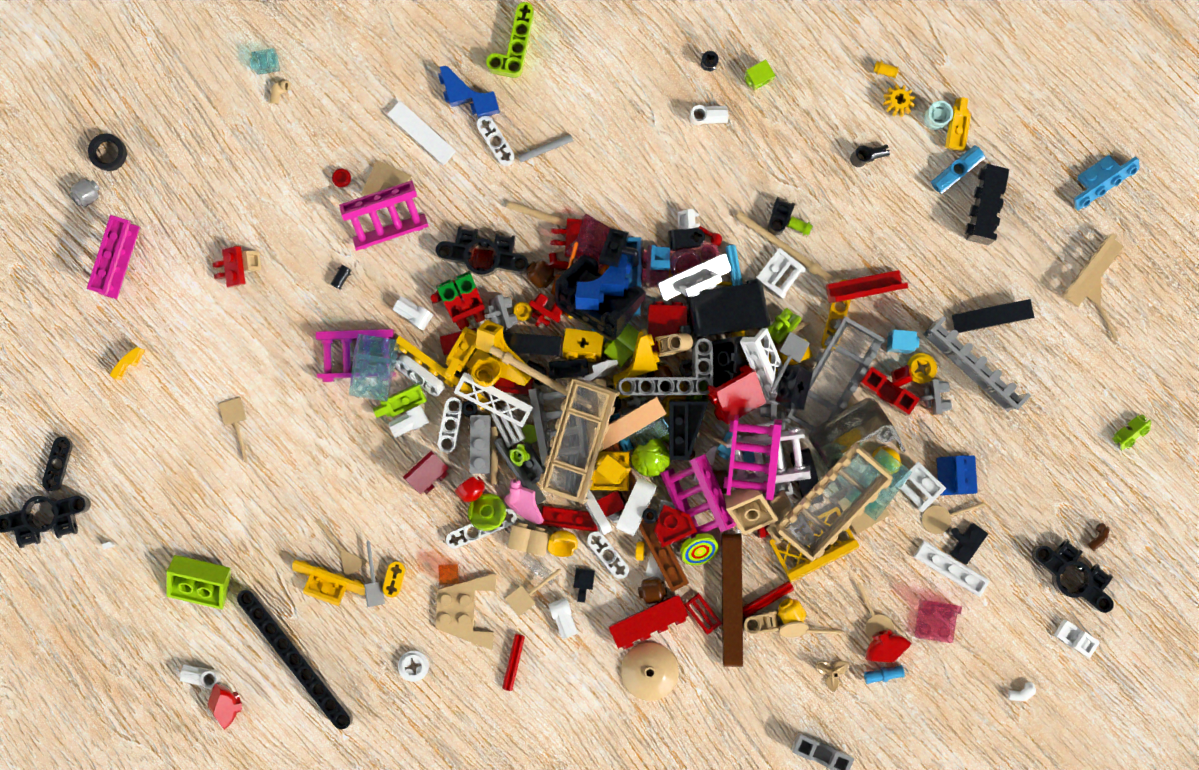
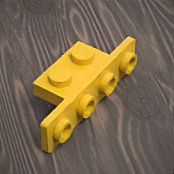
M294 560L292 563L293 571L309 576L303 589V594L336 606H340L346 590L365 596L364 583L359 580H350L342 574L330 573L323 567L316 568L303 560Z

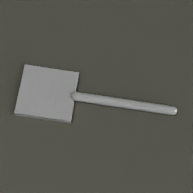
M789 332L779 351L788 357L770 390L771 394L774 393L790 360L793 359L800 363L810 344L792 332Z
M368 540L366 544L372 583L364 584L367 607L385 604L382 581H375L371 544Z

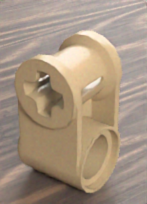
M688 333L664 335L655 338L659 347L658 357L687 351L693 345V339Z
M768 611L745 617L743 619V629L750 634L779 631L780 627L776 617L778 611ZM751 619L756 621V627L753 630L747 628V622Z

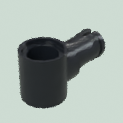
M887 144L875 148L862 145L851 154L850 161L855 167H863L866 163L873 162L877 158L888 157L890 150H886L889 148ZM858 153L863 155L864 160L859 158Z

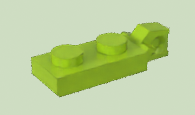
M417 383L380 401V405L373 408V412L376 418L385 414L387 417H394L425 403L427 399L420 384Z

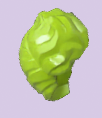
M651 439L646 445H638L634 449L631 457L632 465L643 476L661 475L660 473L664 472L670 464L669 450L663 445L661 439Z

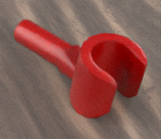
M702 226L699 227L704 234L712 237L711 244L721 245L722 237L719 233L710 232Z

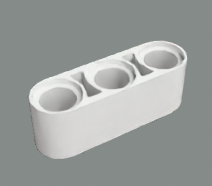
M455 397L449 398L445 403L439 433L438 447L445 453H451L455 450L462 419L463 403ZM453 401L459 403V409L455 412L449 409V405ZM449 420H454L456 423V427L452 431L446 429V423ZM445 439L452 441V447L448 450H445L442 446Z
M640 477L638 478L619 518L616 529L634 537L643 519L642 514L648 508L657 485Z

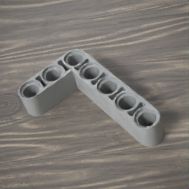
M705 338L698 339L693 343L692 377L623 378L617 382L616 390L620 391V394L624 396L709 394L708 386H713L712 343ZM700 342H703L706 345V351L704 353L698 350V345ZM701 361L707 366L705 372H701L698 368V364ZM624 381L629 382L631 386L628 392H624L621 388ZM643 381L649 383L650 388L647 392L641 389ZM662 381H666L669 385L666 392L660 389ZM681 381H685L688 385V389L685 392L679 388ZM700 381H704L707 384L704 392L698 387Z

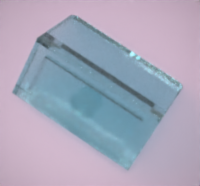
M660 417L624 439L625 441L631 439L637 448L638 445H646L651 439H659L668 434L669 427L663 417Z

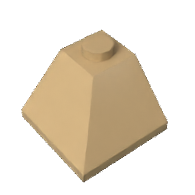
M377 160L361 195L366 196L408 182L412 175Z
M738 488L731 491L730 495L725 494L726 510L743 535L779 521L777 515L760 491Z

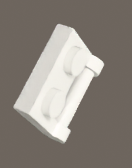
M779 248L756 279L762 282L764 286L774 292L779 298L784 299L788 289L798 276L805 272L806 268ZM790 265L795 268L783 285L778 288L775 284Z
M919 461L894 485L897 489L900 488L918 506L917 509L921 512L946 489ZM908 480L928 497L925 501L905 484Z

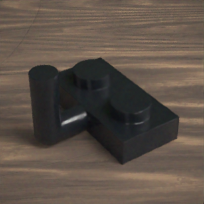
M610 228L599 257L600 264L618 267L622 255L626 254L631 255L632 266L636 267L639 265L638 250L626 247L629 232Z
M973 522L970 523L963 534L957 528H949L948 534L958 540L950 554L967 565L989 533Z

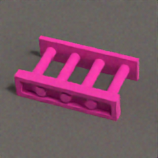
M412 180L339 204L343 220L350 219L357 236L353 237L356 251L429 227L425 213L419 215L413 198L417 197V193ZM405 201L412 218L400 221L394 204ZM387 207L393 224L382 227L376 210ZM369 213L375 230L364 233L358 216Z
M110 215L88 282V290L118 299L140 230L139 226L130 224L131 221Z
M393 329L316 332V340L321 341V344H323L324 374H317V378L322 379V382H334V378L380 377V380H391V377H396V372H389L388 346L390 339H395V331ZM371 339H379V342H381V372H370L369 343H371ZM334 340H340L343 346V373H332L331 344H333ZM352 340H360V343H362V372L351 373L350 343H352Z
M735 415L734 421L730 420L729 432L733 433L729 475L724 477L723 488L727 489L726 495H730L731 488L734 487L761 490L762 493H766V500H773L782 420L774 419V425L767 427L738 423L739 415ZM737 431L768 434V437H772V444L766 446L736 442ZM735 450L767 453L766 455L770 456V463L758 464L734 461ZM733 469L765 472L764 474H768V481L759 483L733 480Z
M706 454L690 460L691 467L675 473L672 468L660 473L675 509L690 514L697 532L687 538L691 537L693 539L697 534H702L719 527L720 532H724L736 526V523L726 510L724 495ZM695 473L699 484L683 491L679 480ZM703 491L707 502L690 508L687 497ZM711 509L715 520L698 526L694 515Z

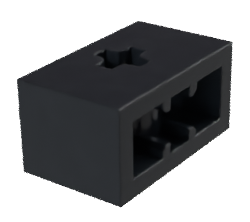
M788 365L781 377L775 402L788 409L804 410L813 373L800 365Z

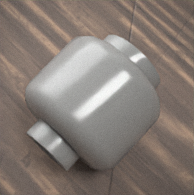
M83 178L71 187V193L69 194L76 205L87 207L98 199L99 187L94 180L89 181Z

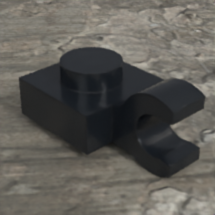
M576 568L574 588H579L577 602L585 603L587 589L593 590L594 570Z

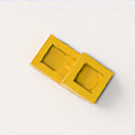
M140 347L132 349L121 358L109 376L121 380L129 364L137 367L145 350Z

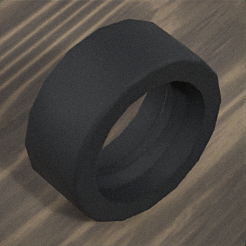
M104 133L92 139L88 147V156L92 164L101 170L114 171L120 168L126 161L127 150L119 138L113 134ZM103 142H113L118 147L117 158L111 163H102L97 157L98 147Z

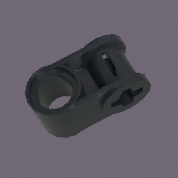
M780 197L776 198L767 227L770 233L776 236L783 233L794 209V202L789 203L780 200ZM778 221L781 223L782 228L775 229L772 223Z
M699 228L668 231L670 251L698 248L705 242V234ZM694 234H698V237H702L699 238V242H695L694 239H691L694 237Z

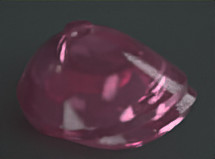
M691 248L676 250L670 258V271L672 275L700 264L699 254Z

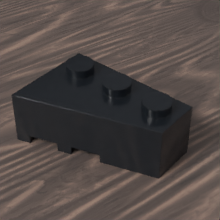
M671 399L669 401V460L690 459L709 399Z

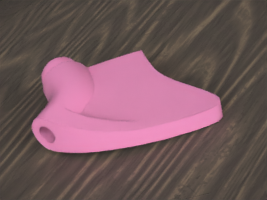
M512 479L510 481L509 494L504 497L505 503L515 513L528 521L542 524L544 520L536 505L535 491L522 487L519 479L517 481Z

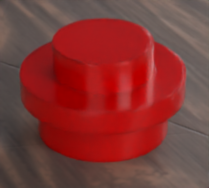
M337 169L332 175V181L337 187L344 188L350 184L351 174L346 169Z

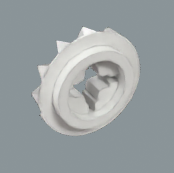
M408 651L401 656L398 662V671L407 681H420L429 671V662L421 652ZM411 658H413L415 663L422 664L416 668V674L413 669H406L411 664Z

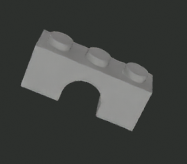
M470 415V474H490V415Z
M798 732L791 747L793 753L810 761L818 762L830 770H850L854 761L851 755Z

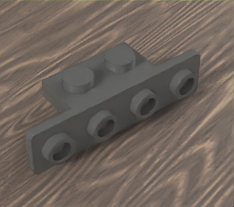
M503 437L494 441L496 449L506 460L508 468L514 472L517 480L521 481L523 487L535 491L536 505L545 501L546 497L539 490L540 488L536 483L539 481L542 472H545L546 467L542 466L540 458L530 443L524 444V449L531 455L530 460L524 461L522 466H517L511 461L509 451L513 448L507 447Z

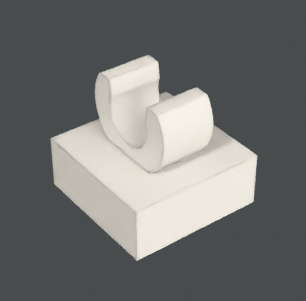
M694 209L677 212L678 229H692L700 226V224L695 223V217H698L699 214L694 213Z

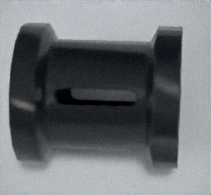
M706 51L703 54L701 60L703 70L711 72L716 69L719 60L716 52ZM707 58L713 60V64H710V62L706 63Z
M690 359L684 360L680 364L679 371L683 377L692 376V371L685 373V368H683V365L691 364L692 369V360Z

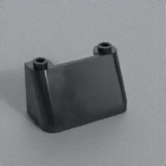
M583 254L555 281V303L562 311L605 338L614 341L622 333L644 301L646 291L640 286L632 285L628 290L625 289L624 297L604 295V302L600 303L599 311L576 309L575 295L577 282H590L602 276L599 273L598 262L594 258Z
M758 279L746 281L747 284L702 290L697 296H686L691 329H693V340L701 339L707 335L710 337L718 334L751 331L755 328L759 330L762 328L768 329L771 325L762 282H758Z

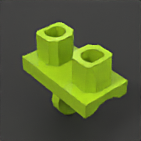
M785 308L780 315L775 317V321L768 328L771 339L781 345L789 332H792L797 327L802 318L791 312L788 308Z

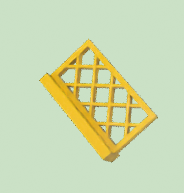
M838 506L817 517L820 520L825 518L824 523L830 526L831 524L826 523L828 516L836 512L839 517L841 512ZM811 520L806 522L809 527L813 524ZM802 525L801 528H799L798 530H794V531H795V532H797V531L803 532L802 528H805V526ZM849 528L845 532H847L850 539L844 542L836 540L835 543H838V545L833 547L834 544H832L830 549L826 550L820 558H816L813 562L810 559L802 558L801 552L799 556L788 553L791 543L788 544L787 550L784 552L777 549L774 539L769 541L790 583L859 549V544ZM821 530L820 535L814 533V536L820 537L823 533V530ZM790 556L798 559L796 566L788 570L785 564L786 557Z

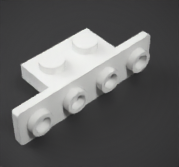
M722 253L658 282L657 285L663 300H668L681 293L688 297H694L699 295L700 291L716 287L717 283L722 282L721 275L730 272L731 268L726 254Z

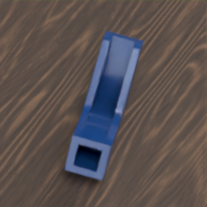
M448 66L440 67L441 73H438L441 85L445 84L444 98L446 103L450 102L451 107L473 101L470 104L473 115L477 114L478 119L482 116H492L500 113L494 91L488 93L475 92Z
M623 254L619 266H610L600 278L590 282H577L575 295L576 309L599 311L600 303L604 302V295L624 297L625 289L629 288V278L626 276L631 273V262H628V255Z

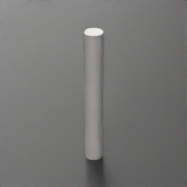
M571 134L518 155V158L522 163L572 142Z

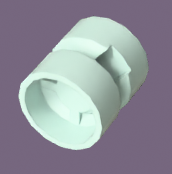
M945 101L934 102L924 114L926 126L932 130L944 128L953 116L951 105Z

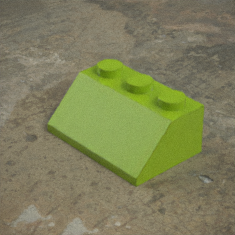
M174 555L167 570V597L223 610L230 584L231 568Z

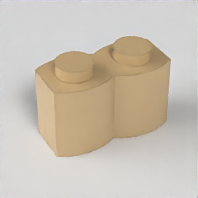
M517 522L516 526L512 525L507 548L545 556L550 534L546 533L547 529L536 527L535 530L528 529L527 524Z

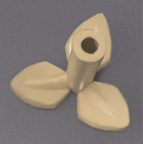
M840 660L835 662L833 668H831L829 662L819 661L816 663V669L821 675L829 674L825 680L826 686L830 691L835 692L839 687L838 678L840 674H844L850 664L847 661Z

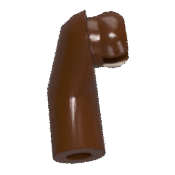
M1104 523L1096 526V531L1099 534L1088 543L1093 551L1107 542L1110 529Z

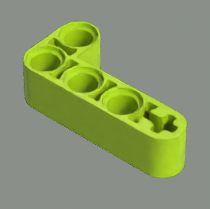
M522 2L517 6L507 55L493 53L487 57V68L492 74L510 78H517L522 74L534 19V10L530 3ZM528 10L524 21L522 12ZM520 27L527 30L524 34H518L516 31ZM515 46H521L523 50L519 53H515L513 51V48ZM494 60L500 62V65L496 68L490 66ZM517 64L519 68L517 71H510L509 66Z

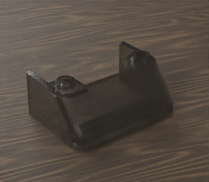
M865 398L815 427L809 433V441L826 473L842 458L843 453L847 452L855 443L859 445L874 435L881 442L887 443L891 441L902 453L906 452L896 429L873 398ZM837 478L832 481L838 490L842 489Z

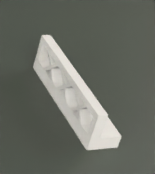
M762 328L755 337H743L740 340V344L750 367L756 371L766 403L779 404L775 400L780 381L773 394L770 393V390L777 379L775 376L776 368L779 375L783 364L768 329ZM762 338H764L765 340L764 347L762 346V343L760 341ZM769 352L771 354V363L768 360Z
M465 372L454 391L455 394L522 428L533 409L532 406L493 386L483 387L476 384L471 375ZM465 382L472 386L474 392L464 394L460 392V389ZM485 392L489 394L491 401L482 403L479 401L477 394ZM500 400L505 402L508 410L499 412L496 410L494 402ZM519 409L525 412L522 421L519 422L513 419L511 411ZM509 412L511 417L505 415L504 413Z

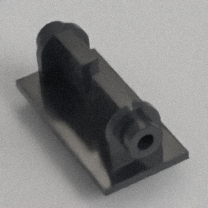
M587 358L549 362V378L553 380L579 376L584 378L586 375H589Z

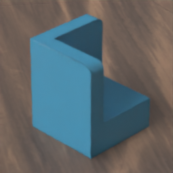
M652 244L650 270L669 271L670 248L655 247Z

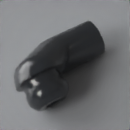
M531 360L527 362L528 366L547 376L544 366ZM535 380V383L537 385H544V383L540 382L539 380Z

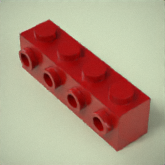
M676 594L608 626L618 649L622 647L625 650L633 646V642L638 639L641 642L651 637L650 634L655 631L659 634L668 630V625L674 622L676 625L685 622V617L689 615L679 594Z

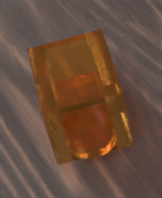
M460 563L438 565L439 585L460 583Z

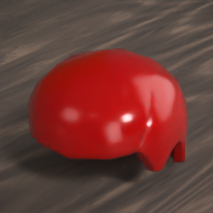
M477 476L479 480L475 477H470L455 489V494L463 502L469 503L478 500L485 490V483L479 476Z

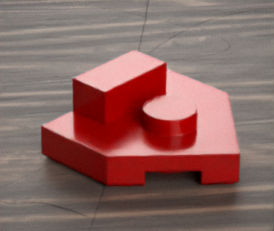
M663 505L654 528L661 548L697 532L690 514L667 505Z

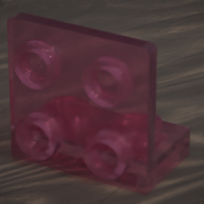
M585 214L578 237L567 247L566 253L571 255L574 243L577 241L578 246L574 258L579 259L583 254H586L598 262L600 269L604 264L599 263V257L610 227Z
M648 245L647 249L643 251V263H646V268H643L642 282H645V287L659 288L657 283L669 278V271L651 270L652 245Z
M920 599L914 637L953 643L957 614H961L962 606Z

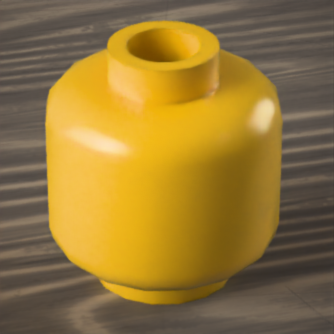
M788 598L779 604L778 615L784 625L791 622L804 623L806 611L798 600Z

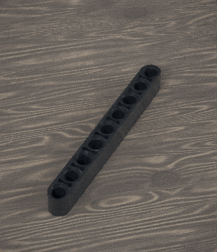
M252 589L241 591L237 596V602L333 725L340 730L350 726L353 721L351 712L260 596ZM245 593L251 595L252 600L250 603L244 601L243 596ZM257 608L263 610L264 615L262 618L256 617L255 611ZM269 623L274 624L276 627L273 634L267 630ZM281 638L288 642L286 649L279 646ZM292 654L299 656L300 661L298 664L291 661ZM304 669L311 671L312 676L310 679H306L303 676ZM316 684L323 686L324 691L322 694L315 692ZM331 699L336 703L335 709L327 707V700ZM339 715L347 717V724L343 725L339 722Z

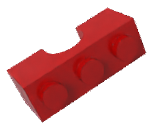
M874 367L868 368L859 385L903 415H910L920 399L905 388H895L893 383L887 379L888 377Z

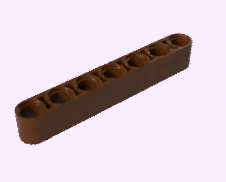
M722 533L723 667H743L741 533Z

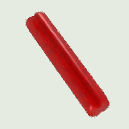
M787 581L743 607V615L748 617L794 590L793 585L790 581Z
M515 634L502 686L503 690H513L525 639L524 635Z

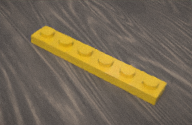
M400 335L395 342L399 344L397 348L405 354L410 352L414 355L412 358L420 365L423 363L428 365V371L436 377L438 374L445 378L443 382L453 388L454 385H458L459 378L455 375L452 380L446 377V369ZM463 383L460 390L464 394L474 392L473 388L466 383ZM480 393L477 394L480 402H489V400L482 396Z

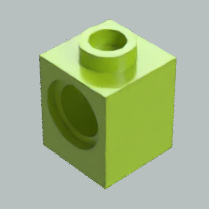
M765 59L747 69L744 80L748 87L752 86L753 90H756L773 81L775 74Z

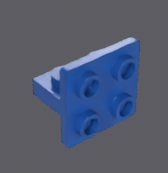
M974 455L936 458L938 481L946 487L940 495L976 494L978 492L976 459Z

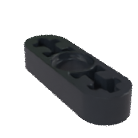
M58 437L53 442L42 480V485L47 491H57L62 486L73 448L72 441L67 437ZM65 441L64 444L67 445V448H63L61 452L59 443ZM56 452H57V453H60V452H61V454H65V457L59 456V455H55V454H56ZM57 458L62 461V467L58 470L53 467V461ZM52 471L55 473H60L59 476L55 475L54 481L56 482V485H52L51 487V484L48 483V480H52L54 474H50V472Z

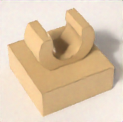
M243 251L244 271H260L259 251Z

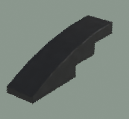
M1031 299L952 315L954 330H957L958 333L1035 318Z
M503 332L507 346L515 354L560 355L561 337Z

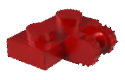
M567 218L566 229L551 228V233L566 234V241L553 239L550 240V245L565 246V257H571L574 243L577 241L578 246L575 257L580 258L584 254L586 219Z
M241 246L223 249V261L214 262L212 265L215 268L224 266L225 272L214 274V279L226 278L227 287L246 284Z

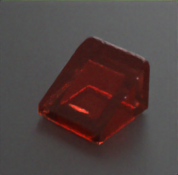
M474 249L472 267L490 269L492 267L493 251Z

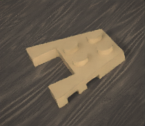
M490 574L438 589L435 629L493 650L494 632L474 631L475 591H496V574Z

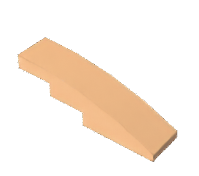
M657 396L609 423V430L602 442L604 444L602 451L667 414Z

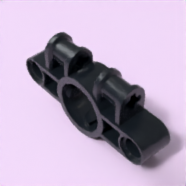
M459 226L455 243L442 241L436 246V253L441 260L466 264L469 271L479 277L490 276L497 270L523 274L529 266L525 256L513 253L515 235L510 237L500 235L497 232L495 241L492 242L484 238L477 239L478 229L470 230ZM479 245L486 248L490 246L496 252V256L494 255L493 258L494 265L485 271L482 268H477L476 270L469 263V259L472 257L471 251ZM442 247L450 248L448 255L443 256L440 254ZM516 261H525V267L517 269L515 267Z
M51 496L32 497L26 501L22 510L0 515V533L14 531L19 548H24L25 545L32 543L40 544V532L54 530L58 539L70 533L77 534L78 526L75 515L87 512L91 507V501L86 496H72L61 500ZM79 499L83 501L81 509H78L76 506ZM47 501L52 505L51 510L54 518L50 525L46 524L40 528L33 523L31 510L35 504ZM4 519L8 521V527L6 529L2 527V521Z
M1065 539L1055 551L1048 546L1042 545L1033 548L1032 558L1052 574V583L1058 593L1072 598L1080 597L1098 612L1107 613L1113 609L1114 602L1112 598L1103 592L1113 576L1104 572L1098 563L1090 569L1086 564L1077 561L1083 551L1077 550L1070 544L1068 539ZM1041 549L1046 551L1044 559H1040L1038 556V552ZM1074 564L1080 572H1083L1085 578L1084 583L1078 587L1077 592L1069 593V590L1061 585L1060 575L1064 574L1067 566ZM1104 598L1106 600V606L1103 609H1101L1099 607V601Z

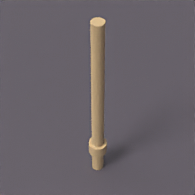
M739 211L735 218L810 269L809 272L814 275L817 274L828 283L833 276L823 270L817 262L813 263Z
M492 345L489 353L502 359L501 362L516 367L565 396L568 395L565 386L517 360L511 353H505ZM576 393L574 401L591 409L594 403Z

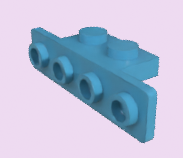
M1108 155L1078 175V181L1087 190L1074 198L1075 209L1079 211L1089 206L1096 198L1102 197L1108 190L1121 184L1124 179L1136 174L1140 169L1139 159L1135 156L1120 166Z

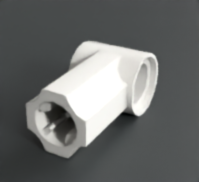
M696 105L691 110L689 119L694 125L727 123L728 109L727 106ZM700 111L703 114V118L696 119L694 112Z
M402 296L397 300L393 311L408 319L411 324L423 331L433 317L431 312L421 306H416Z
M420 405L407 411L405 415L389 422L388 425L394 437L397 438L413 429L416 430L427 425L429 421Z
M567 598L549 603L550 612L553 619L556 620L562 639L578 634Z
M184 664L180 673V681L212 688L214 684L220 683L221 674L215 669L209 670ZM208 674L214 676L215 681L213 684L207 681Z

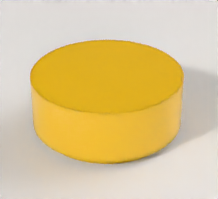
M519 302L514 306L513 314L516 315L517 320L527 321L532 316V308L526 302Z
M638 541L636 543L635 559L644 561L645 542Z

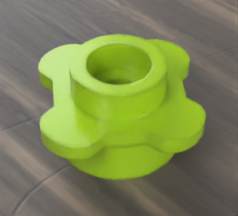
M518 444L517 448L509 451L511 461L517 466H522L524 461H529L531 455L524 449L523 444Z

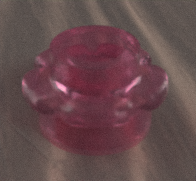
M707 244L702 248L701 257L703 260H709L720 255L718 247L714 244Z

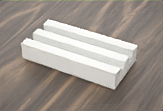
M505 405L503 408L498 409V411L508 410V407ZM491 413L508 448L526 439L520 426L512 423L519 437L516 438L508 420L501 417L510 435L509 437L499 416Z

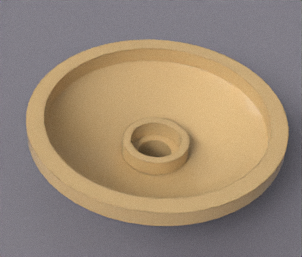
M645 642L634 646L625 655L621 665V677L624 686L633 696L642 700L653 701L665 697L673 690L678 680L679 668L675 656L668 648L658 643ZM648 669H652L654 671V674L652 676H648L646 674Z

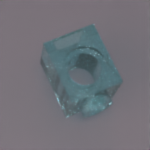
M274 48L251 52L250 66L257 75L280 71L278 55Z

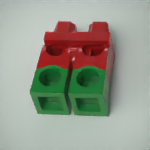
M470 271L454 277L461 297L452 279L436 285L453 323L456 322L460 330H463L465 326H470L466 318L473 315L477 323L485 320V307Z

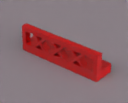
M900 270L825 284L829 303L908 288L907 282L902 283Z

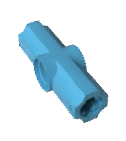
M974 145L931 181L933 188L940 194L944 193L985 158L983 151ZM954 166H960L962 174H957L954 171Z

